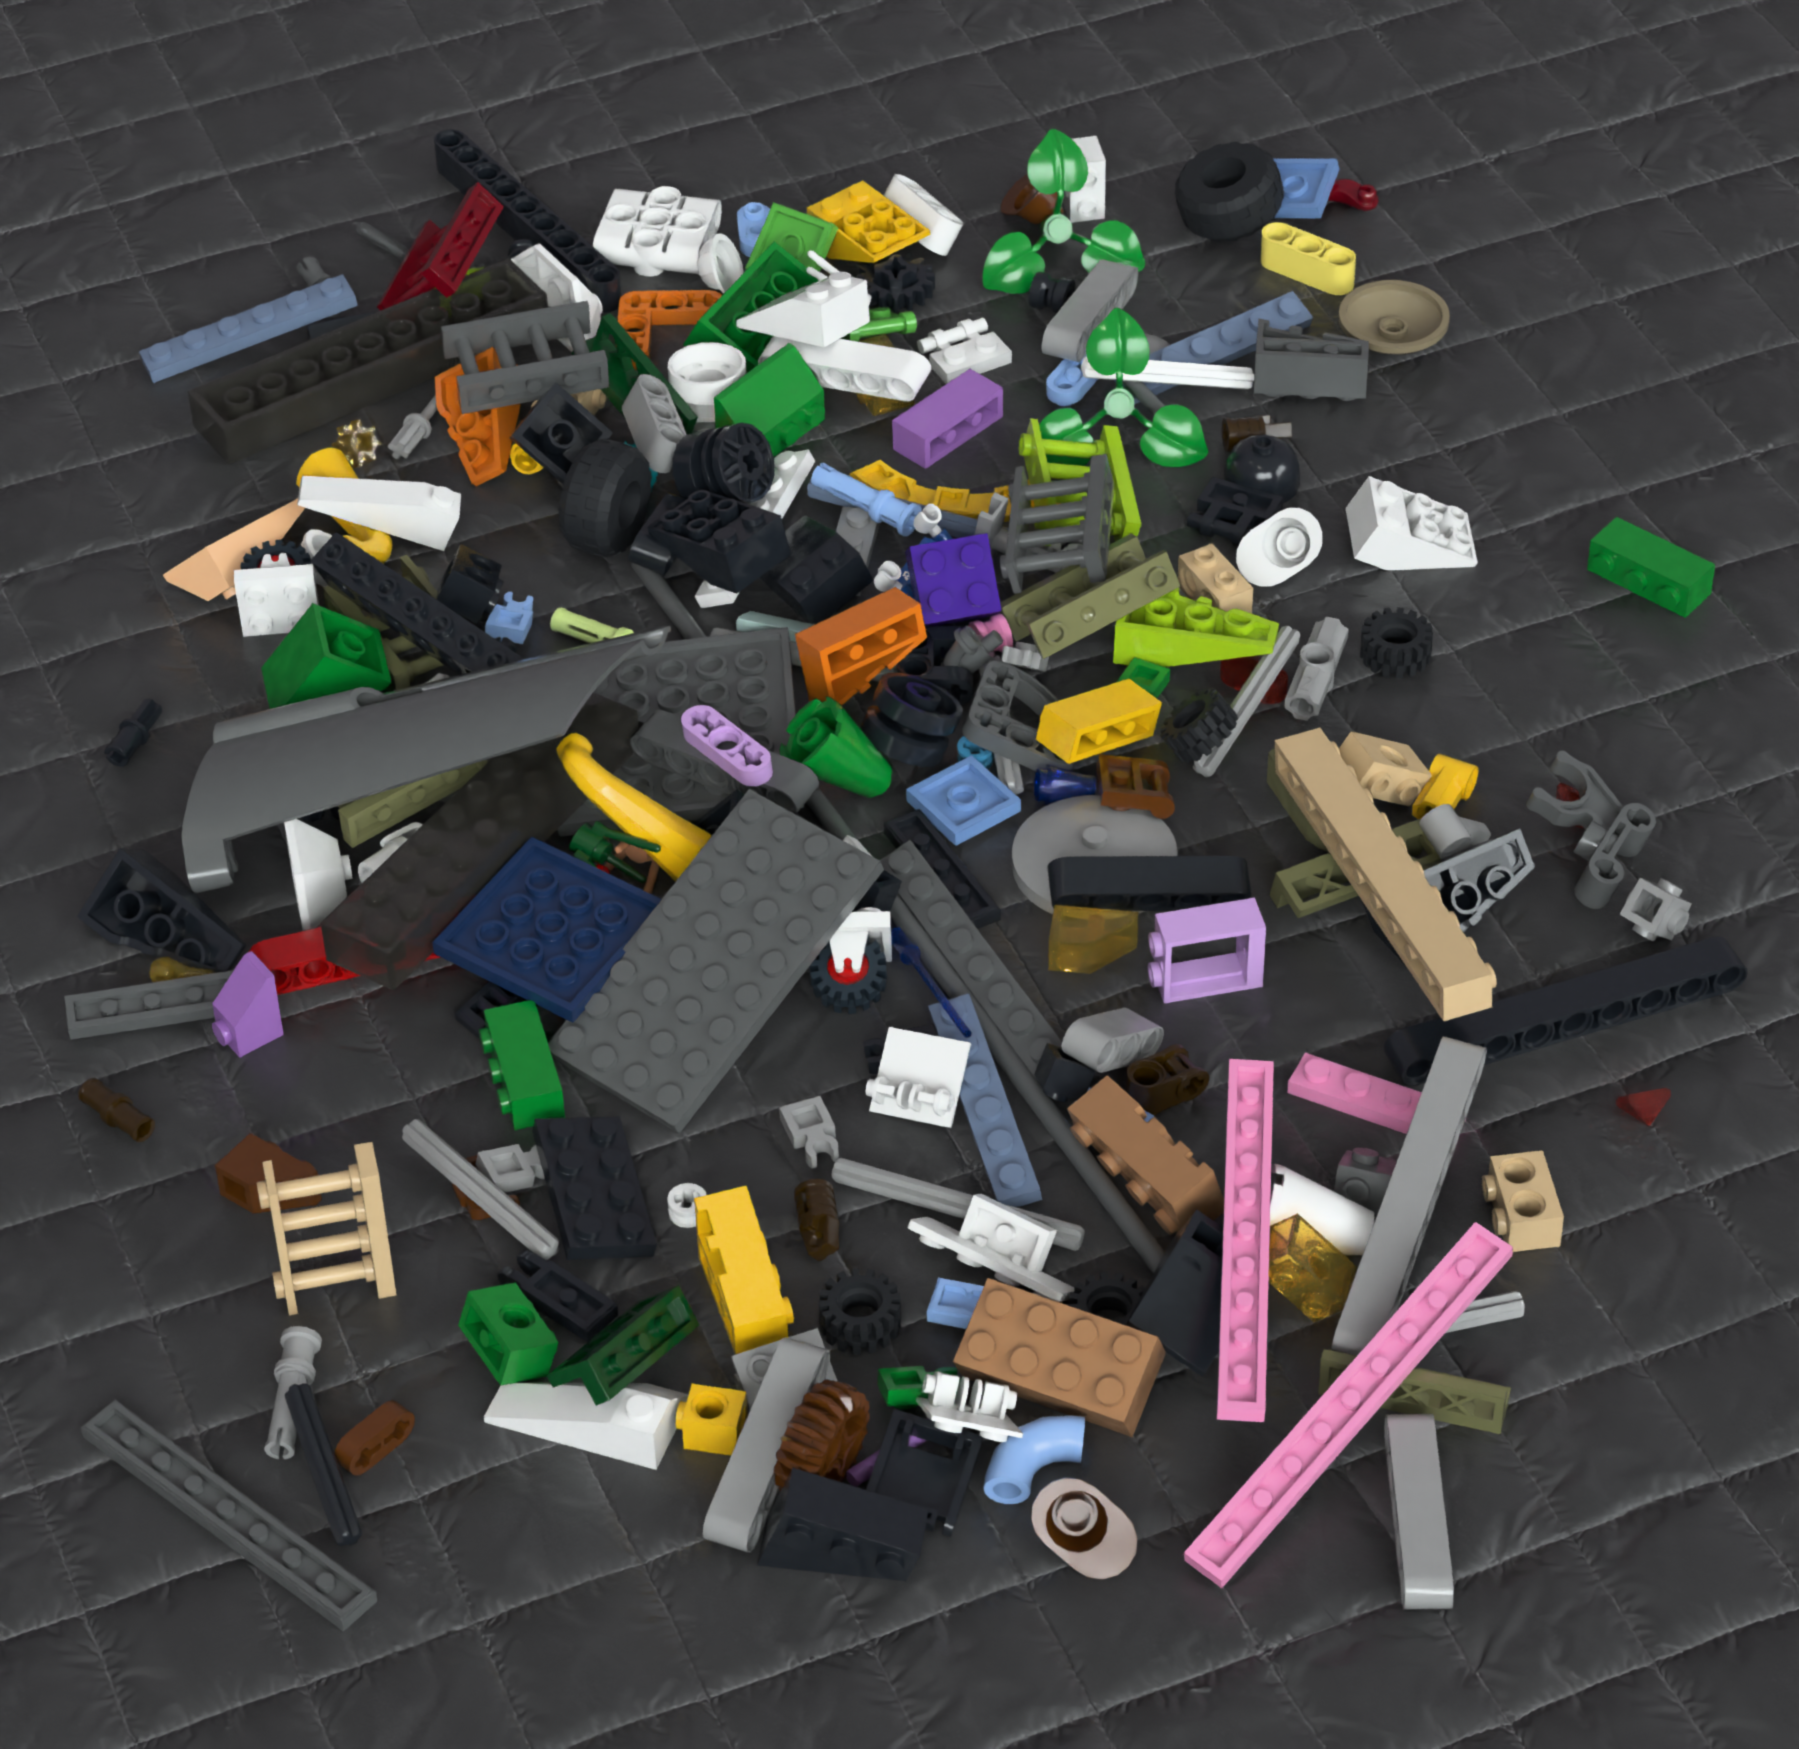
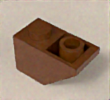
M249 1133L215 1165L220 1195L253 1214L271 1211L270 1208L261 1209L256 1183L265 1180L263 1161L272 1160L276 1183L317 1176L318 1171L308 1161L298 1160L282 1151L274 1142H266L252 1133ZM321 1194L279 1201L280 1210L314 1206L322 1200Z

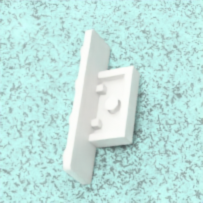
M983 1194L973 1195L960 1231L931 1217L910 1219L907 1228L920 1234L919 1240L922 1243L937 1249L947 1247L957 1252L956 1258L967 1265L979 1268L983 1265L996 1271L994 1277L1003 1283L1012 1286H1020L1022 1284L1034 1290L1033 1294L1056 1302L1069 1300L1070 1292L1074 1293V1287L1042 1272L1057 1230Z

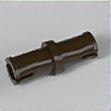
M97 1078L88 1079L79 1089V1100L98 1112L101 1120L108 1126L120 1128L136 1142H144L152 1135L155 1129V1121L134 1107L132 1100L127 1095L115 1093L103 1085Z

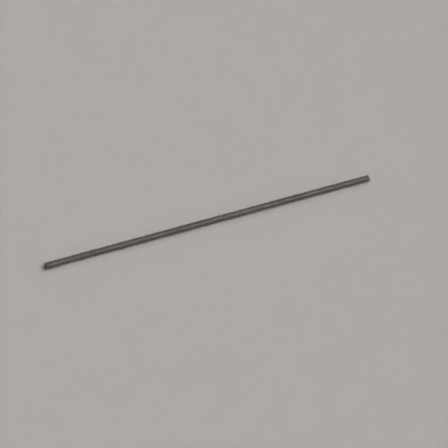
M635 563L631 564L634 572L684 639L707 637L660 574ZM818 787L806 801L809 809L828 833L841 840L847 835L857 839ZM897 893L890 910L891 920L950 999L970 994L991 1055L1145 1264L1154 1273L1165 1251L1089 1149L1085 1148L1070 1131L1071 1125L1052 1099L1043 1092L1040 1083Z

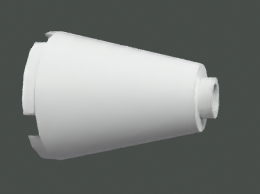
M1273 1164L1271 1166V1172L1277 1175L1274 1183H1271L1269 1254L1363 1255L1375 1223L1373 1211L1282 1165Z

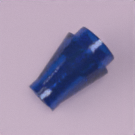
M1047 765L1045 769L1037 768L1035 772L1034 797L1036 801H1044L1045 805L1070 797L1095 795L1096 780L1094 775H1085Z

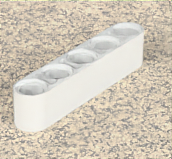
M773 336L758 359L759 365L790 343L796 347L822 387L901 401L913 400L931 371L929 361L917 352L838 339L826 347Z

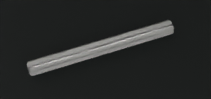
M838 1158L835 1161L831 1178L836 1183L965 1219L973 1198L971 1194L844 1158ZM1006 1205L1056 1229L1057 1232L1052 1243L1053 1245L1074 1251L1080 1249L1085 1230L1080 1225Z

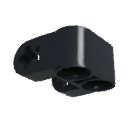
M925 627L927 638L897 663L898 673L917 676L934 683L956 698L960 705L969 702L973 696V676L971 672L959 666H941L947 652L956 641L954 631L958 628L963 629V627ZM951 684H959L960 688H952Z

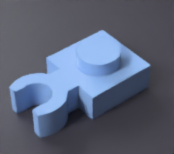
M507 592L504 595L503 605L496 604L489 615L485 625V633L494 639L501 637V642L503 637H506L514 643L523 644L532 625L533 596L528 595L525 601L516 602L512 600L513 592Z

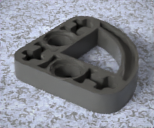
M1001 661L989 662L981 675L962 726L964 736L975 745L1011 759L1054 779L1068 777L1075 762L1066 763L1035 740L1037 729L1007 717L1013 696L1029 706L1039 717L1044 705L1059 700L1039 681L1015 666ZM996 680L1002 682L1001 687L994 684ZM983 699L995 703L998 707L986 703ZM1012 739L1021 741L1027 747L1015 743Z

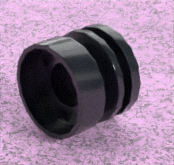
M736 423L730 426L725 425L717 429L710 428L685 435L676 445L673 455V477L677 490L684 499H688L689 495L703 489L748 504L763 499L771 489L774 478V457L767 439L752 424Z

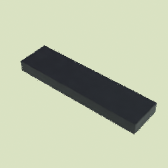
M920 809L884 823V834L896 849L907 841H912L977 929L1001 920V909Z

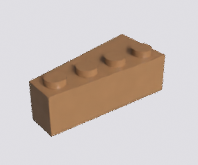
M1108 1075L1067 1108L1074 1124L1070 1127L1074 1137L1085 1148L1092 1145L1100 1153L1097 1156L1098 1160L1113 1177L1119 1173L1128 1182L1125 1185L1126 1189L1141 1206L1148 1202L1156 1210L1154 1214L1155 1219L1169 1235H1172L1175 1231L1178 1233L1196 1209L1213 1221L1224 1212V1198L1214 1171L1205 1162L1199 1165L1192 1157V1151L1184 1143L1179 1141L1175 1144L1166 1128L1155 1117L1146 1122L1144 1119L1147 1115L1142 1106Z

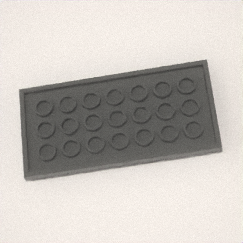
M749 789L624 946L623 950L626 953L620 961L613 965L610 977L600 992L593 994L585 1006V1010L573 1023L566 1020L549 1041L548 1045L552 1058L680 1134L883 872L884 868L881 861Z

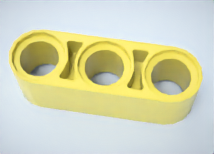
M1270 223L1262 229L1261 264L1263 267L1332 295H1345L1353 290L1356 254L1351 249L1285 223Z

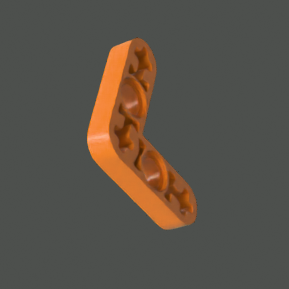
M713 290L631 291L620 297L618 322L626 332L630 329H641L639 332L627 333L650 359L652 325H696L698 320L715 304L722 294ZM670 306L679 307L677 309H665L666 307ZM632 360L633 368L637 370L636 363Z

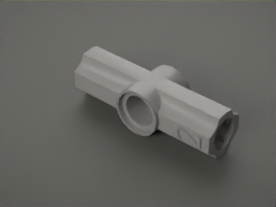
M1325 617L1324 620L1316 622L1308 643L1300 650L1299 665L1285 698V709L1290 711L1296 719L1308 721L1310 717L1317 716L1326 693L1333 688L1334 673L1349 634L1348 628L1343 626L1339 619Z

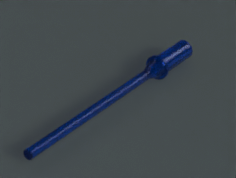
M901 928L892 929V945L900 954L901 961L904 964L913 965L965 1038H969L972 1032L920 962L921 953L919 948L912 944Z

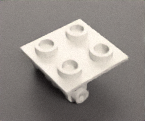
M889 1027L876 1080L869 1079L866 1084V1095L872 1097L869 1111L952 1128L971 1043Z
M938 1371L934 1375H925L922 1392L929 1394L928 1399L917 1397L916 1402L926 1413V1417L935 1421L934 1427L953 1433H961L963 1427L980 1430L979 1435L981 1437L1000 1442H1006L1008 1435L1022 1438L1023 1433L1005 1414L1006 1409L1013 1410L1017 1401V1392L1010 1391L1008 1385L985 1381L982 1393V1380L976 1379L972 1387L969 1404L965 1405L969 1389L968 1377H962L959 1383L960 1378L955 1375Z

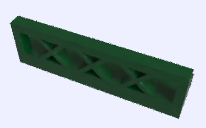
M611 313L602 316L596 336L586 340L589 352L604 350L608 360L609 387L603 388L601 391L624 417L621 406L639 375L648 374L661 380L668 388L678 415L683 420L682 425L686 434L692 433L698 416ZM610 334L614 337L616 347L608 339ZM632 360L636 363L638 373L633 368Z
M677 1285L638 1301L549 1373L547 1378L552 1387L555 1388L581 1377L597 1406L610 1401L700 1324L681 1288Z

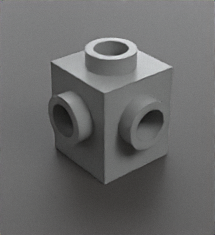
M1640 877L1635 887L1630 891L1620 915L1635 923L1632 928L1633 931L1651 941H1655L1657 936L1672 940L1686 926L1689 919L1688 911L1692 903L1680 897L1683 889L1663 878H1660L1658 883H1654Z

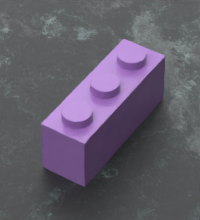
M972 369L967 370L892 420L893 450L924 469L928 468L1003 417V387Z

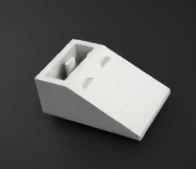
M1368 476L1345 508L1353 554L1357 560L1387 571L1475 567L1478 563L1468 513L1459 507L1442 504L1422 493L1416 494L1402 489L1390 481H1381Z

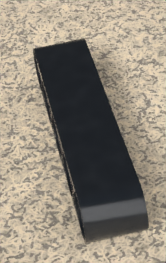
M1240 856L1061 857L1047 865L1051 904L1054 909L1059 911H1176L1252 898L1247 861Z

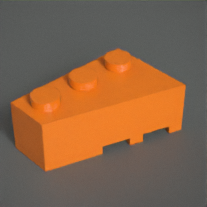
M894 587L796 633L795 638L809 702L816 698L824 702L827 701L826 697H831L842 706L857 692L863 694L871 687L869 681L885 667L891 670L927 638L921 604Z

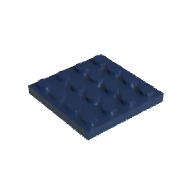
M531 837L432 942L433 952L526 1000L534 1001L536 1005L573 1023L585 1010V1006L593 994L600 992L610 977L611 968L626 953L623 950L624 946L662 899Z

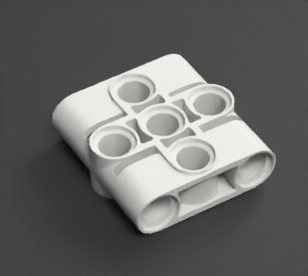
M670 186L658 187L651 192L615 189L596 231L593 247L613 265L634 267L635 272L642 276H656L664 270L699 274L697 269L699 252L704 243L718 232L722 213L721 201L681 196L678 189Z

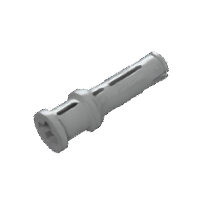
M291 1326L286 1328L281 1334L280 1344L283 1352L281 1360L275 1364L274 1376L279 1384L268 1439L264 1448L266 1454L275 1459H279L281 1446L284 1447L283 1459L291 1458L295 1451L294 1445L297 1431L285 1399V1393L289 1391V1387L293 1384L307 1383L310 1386L315 1379L316 1370L313 1366L314 1355L321 1348L322 1338L315 1330L308 1327Z

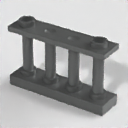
M588 301L441 326L445 359L459 357L464 375L456 376L458 401L462 414L537 401L555 383L568 394L609 387L608 360L605 351L589 352L584 334L591 333ZM569 337L575 355L553 359L547 341ZM533 344L538 362L516 366L510 347ZM494 347L501 368L479 372L474 354Z
M1107 454L1091 456L1090 472L1084 473V477L1028 485L1024 467H1016L1014 483H1010L1008 487L1011 513L1006 555L1000 557L1002 576L1004 579H1010L1014 594L1021 593L1024 572L1080 565L1081 568H1087L1091 583L1106 581L1115 485ZM1084 492L1088 495L1083 496L1082 501L1031 508V500ZM1081 516L1085 518V520H1080V525L1028 532L1029 524ZM1079 540L1083 542V544L1077 546V549L1025 556L1026 548Z

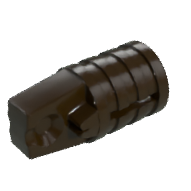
M1256 415L1254 418H1223L1221 433L1224 450L1230 452L1242 439L1254 435L1265 434L1279 439L1292 437L1291 422L1271 423V415Z
M810 1179L800 1183L795 1188L794 1199L799 1229L807 1253L820 1262L839 1250V1219L832 1184L823 1179Z

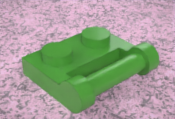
M890 308L870 309V322L840 339L859 342L860 338L895 332L900 334L915 333L917 329L916 317L912 311L902 312L898 315L891 313Z

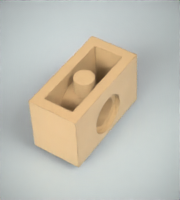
M1351 731L1339 747L1341 758L1345 764H1350L1354 768L1357 781L1363 789L1367 788L1374 799L1410 807L1432 776L1411 747L1406 744Z

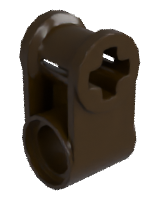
M1174 1044L1159 1053L1130 1064L1127 1069L1125 1091L1145 1111L1155 1116L1163 1110L1198 1097L1208 1086L1210 1078L1209 1074L1202 1067H1196L1191 1062L1188 1051L1182 1045Z

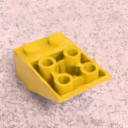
M863 180L807 207L808 215L833 223L838 227L826 256L829 259L875 263L930 235L928 228Z

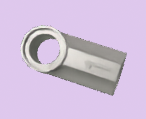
M1443 804L1430 810L1419 822L1420 828L1441 859L1485 842L1491 836L1489 829L1484 823L1459 817L1450 804Z

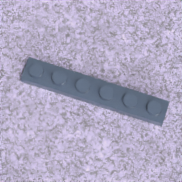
M342 274L305 289L291 292L268 303L259 304L236 315L225 317L220 321L199 329L190 330L167 341L156 343L151 347L140 350L139 354L152 382L155 383L356 307L358 304L353 290Z
M1291 291L1153 352L1149 355V360L1224 365L1256 351L1258 318L1269 320V327L1289 331L1291 325L1302 327V330L1309 327L1313 316L1296 294ZM1143 382L1154 395L1178 385ZM1133 394V396H1134V405H1135V404L1139 403L1140 401H1139V400L1135 397V395Z
M970 994L928 1005L937 1036L971 1043L959 1099L995 1200L1013 1207H1020L1042 1200L1038 1181Z

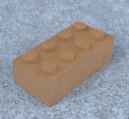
M987 1278L953 1363L962 1377H968L969 1380L974 1382L976 1379L982 1380L983 1385L985 1381L1008 1385L1010 1391L1017 1392V1397L1068 1415L1083 1416L1087 1422L1133 1437L1166 1351L1158 1336Z

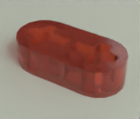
M1249 656L1221 660L1220 678L1222 682L1240 691L1261 657ZM1283 669L1266 692L1261 703L1276 704L1286 698L1288 675Z

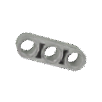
M642 374L639 375L621 406L622 412L636 447L649 462V468L659 473H668L673 467V455L676 445L687 434L666 385L654 376Z
M1120 1008L1075 1020L1063 1038L1062 1051L1095 1071L1103 1073L1129 1066L1137 1060L1154 1055L1162 1043L1164 1030L1161 1026L1129 1008Z

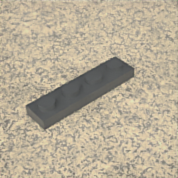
M234 970L64 996L70 1040L215 1018L212 1003Z

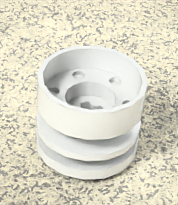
M698 343L686 346L676 351L669 358L667 367L669 383L698 416L693 432L710 428L716 429L714 397L747 374L746 359L742 352L733 346L722 343Z

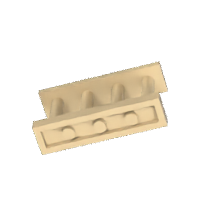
M372 1142L354 1145L357 1164L348 1165L349 1170L276 1183L272 1160L262 1162L265 1180L256 1182L261 1209L270 1208L281 1268V1271L272 1272L276 1298H286L289 1316L298 1314L294 1291L366 1278V1282L375 1281L379 1299L396 1296L380 1178ZM348 1188H352L353 1192L361 1191V1194L353 1196L352 1201L282 1214L280 1211L279 1201ZM355 1218L357 1223L366 1222L365 1225L357 1226L358 1231L286 1244L285 1231ZM360 1248L362 1253L370 1251V1254L362 1256L361 1261L291 1273L290 1261Z

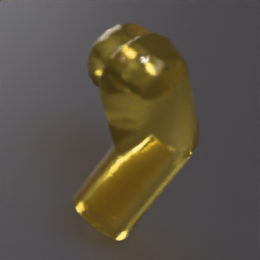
M160 957L152 962L149 976L152 982L212 974L213 971L212 969L188 967L170 957Z

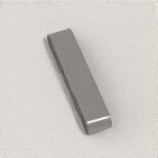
M1101 259L1048 323L1042 339V353L1080 362L1086 355L1087 341L1092 331L1114 308L1123 309L1133 296L1138 281V268Z
M786 1337L782 1338L779 1342L705 1517L703 1526V1538L705 1540L748 1553L752 1552L755 1548L779 1491V1487L775 1485L776 1474H774V1466L778 1461L776 1452L781 1446L782 1441L780 1438L785 1434L788 1427L787 1422L791 1421L795 1407L800 1406L804 1395L811 1392L814 1385L825 1380L830 1363V1351L828 1349Z
M1386 1414L1384 1424L1385 1451L1402 1608L1452 1609L1453 1575L1434 1415Z

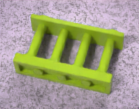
M1030 418L1027 432L1022 433L1019 439V455L1024 456L1030 485L1051 482V478L1065 480L1084 477V473L1090 472V466L1047 463L1046 454L1091 458V456L1107 454L1115 484L1110 535L1114 536L1115 542L1129 534L1138 536L1141 520L1118 426L1103 425L1099 440H1095L1094 443L1042 439L1038 419ZM1084 492L1035 499L1033 501L1035 507L1056 503L1082 501V497L1088 495ZM1081 516L1034 523L1035 529L1045 530L1080 525V520H1085V518Z

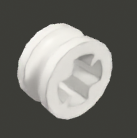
M684 1183L674 1187L667 1197L670 1220L680 1227H696L694 1198L707 1195L706 1191L692 1183ZM684 1203H692L690 1208H683Z

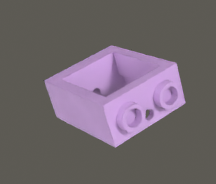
M1255 898L1155 914V932H1150L1148 935L1151 955L1154 958V962L1148 963V976L1152 988H1159L1163 1003L1263 987L1266 926ZM1236 937V953L1171 963L1172 947Z

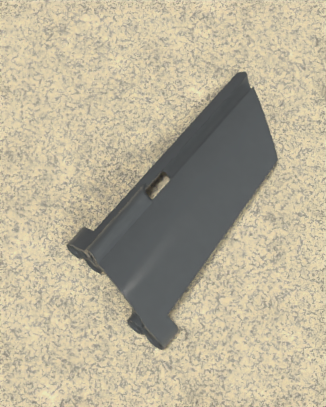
M661 626L391 692L382 693L373 688L360 687L218 721L213 730L214 743L205 754L193 780L182 826L181 838L185 867L192 891L198 894L233 885L234 872L238 871L239 867L235 859L233 839H237V837L564 736L578 712L603 680L621 662L653 655L658 652L664 645L668 632H671V626Z

